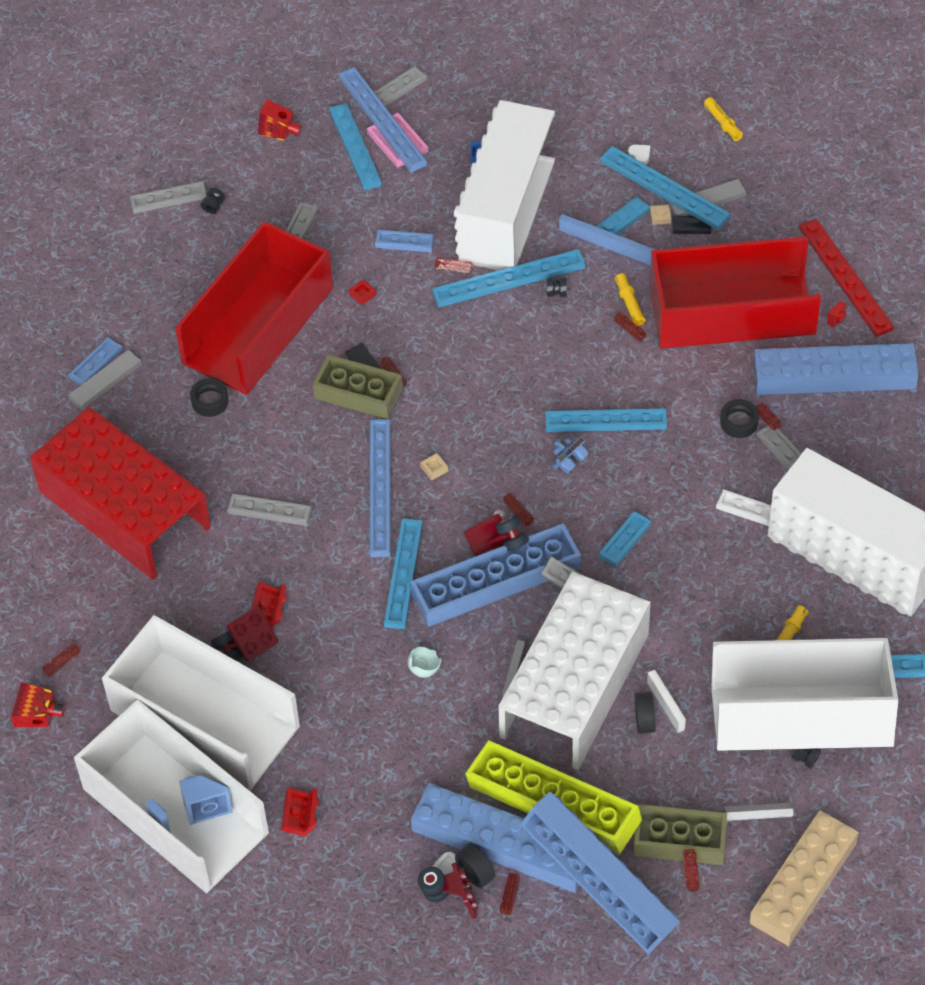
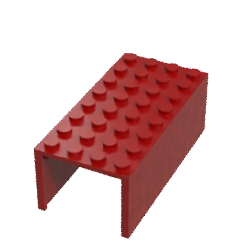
M264 221L175 327L182 364L210 378L218 379L224 385L248 395L333 289L329 251Z
M808 236L651 250L650 293L660 349L816 335L821 296L820 293L809 296L807 290L805 268L809 243Z
M87 407L30 456L39 492L152 580L157 577L150 545L185 513L201 524L205 531L211 528L205 494L90 407Z

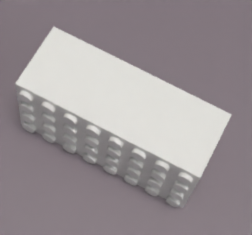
M500 100L498 106L494 107L493 119L487 125V135H483L482 148L477 150L476 163L473 162L471 166V176L466 179V189L461 192L460 205H457L454 211V217H457L455 222V229L457 230L455 242H458L456 254L459 256V262L494 270L517 266L555 162V158L540 155L553 117L555 116V111Z
M806 448L773 490L768 537L773 542L781 543L788 547L791 552L804 556L810 563L822 566L828 573L838 575L846 583L854 584L862 592L872 594L880 602L888 603L895 607L898 612L912 616L925 599V512Z
M572 571L499 704L500 738L506 740L507 732L515 717H522L573 738L572 768L579 770L649 635L650 601Z
M155 615L152 616L102 677L109 707L112 712L120 716L138 699L249 791H251L300 727L294 693Z
M888 638L713 642L711 693L717 750L894 746L898 695Z
M138 699L74 757L83 789L206 894L269 834L263 802ZM202 775L228 787L233 813L190 825L179 781L190 776ZM151 798L167 812L170 832L148 815L146 802Z

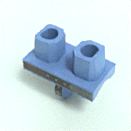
M580 437L569 447L568 445L571 443L569 439L565 441L557 439L554 442L556 449L553 453L556 456L560 453L562 455L556 459L552 467L555 470L560 467L567 474L576 467V464L570 457L573 455L581 462L589 454L588 450L583 446L585 440Z

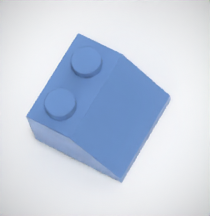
M202 775L190 776L179 781L190 825L233 813L228 787Z

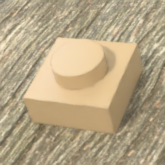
M669 204L650 206L652 225L671 223Z
M438 453L420 462V467L431 481L448 472V466Z

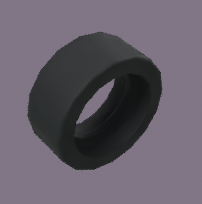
M213 378L202 379L191 388L190 399L192 408L199 415L206 417L217 416L227 408L229 403L227 387L220 380ZM207 391H215L221 394V398L214 403L205 404L198 401V397Z
M734 399L723 406L720 414V426L727 435L735 438H745L752 435L757 429L759 413L756 406L750 401ZM733 412H744L751 417V421L745 425H736L731 423L727 417Z
M652 691L636 692L634 696L638 733H654L656 731Z
M471 844L466 845L455 855L457 866L459 869H464L466 877L476 887L483 888L495 878V871L491 863L475 846Z

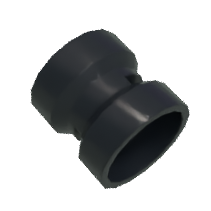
M210 188L200 204L201 208L207 213L216 214L220 205L225 200V195L217 188Z
M547 278V297H553L557 294L560 297H566L567 278H560L559 280Z
M818 748L795 749L791 759L797 762L802 761L806 767L812 769L820 756L821 750Z

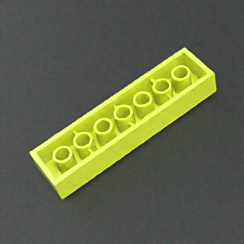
M489 740L465 773L470 788L527 814L543 797L551 792L562 800L563 805L570 812H574L578 816L579 821L586 828L594 832L595 837L602 844L607 845L612 852L620 855L642 821L639 806Z

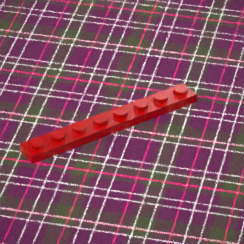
M817 218L800 224L799 230L804 237L808 236L809 244L874 336L877 338L893 331L894 326Z

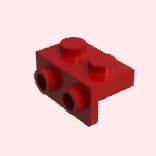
M258 582L250 610L259 606L272 628L281 621L283 616L281 607L287 598V593H285L286 585L282 584L277 589Z
M288 788L285 791L281 831L307 836L311 830L315 829L317 824L315 810L319 804L317 789L313 788L309 793Z

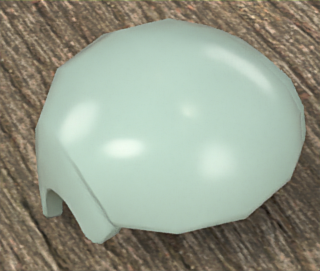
M416 647L409 653L407 663L413 674L418 677L428 678L437 672L442 659L437 657L436 650Z

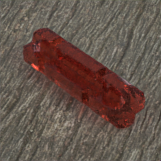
M436 258L435 260L436 269L443 270L445 268L448 271H463V273L468 274L473 269L471 262L462 263V261L452 259L445 261L444 258Z
M622 312L615 315L614 321L618 325H622L621 327L631 336H634L638 342H642L646 338V332L641 328L639 329V326L629 318H626V315Z
M390 357L382 358L380 365L383 369L402 375ZM402 377L403 388H405L407 381Z
M762 402L756 405L759 415L772 430L781 428V421L765 403Z
M508 493L503 497V502L507 507L510 506L509 509L522 520L521 522L524 526L528 527L533 524V516L527 513L525 507L518 500H515L516 497L512 493Z
M75 644L69 645L66 651L63 650L51 660L52 663L48 662L43 666V672L48 677L55 674L56 669L60 670L71 661V657L74 658L80 653L79 648Z
M694 849L684 850L687 889L689 892L698 891L700 886L698 882L696 852Z
M511 872L508 875L502 898L503 901L500 906V913L510 916L512 914L520 883V875L518 873Z

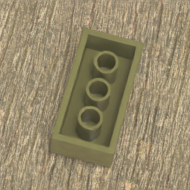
M328 354L313 383L315 399L389 419L403 391L402 375Z
M638 804L642 821L635 831L634 856L723 865L727 813Z

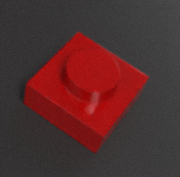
M361 280L348 290L349 295L360 305L365 304L376 296V290L364 280Z
M840 300L828 312V325L834 328L838 323H842L845 320L847 304Z

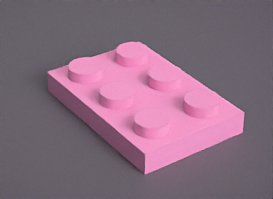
M399 113L392 115L422 155L427 153L428 146ZM376 126L368 127L367 134L397 168L404 165Z

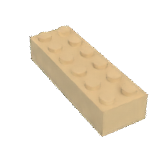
M819 810L751 911L750 924L789 946L857 844L859 832Z

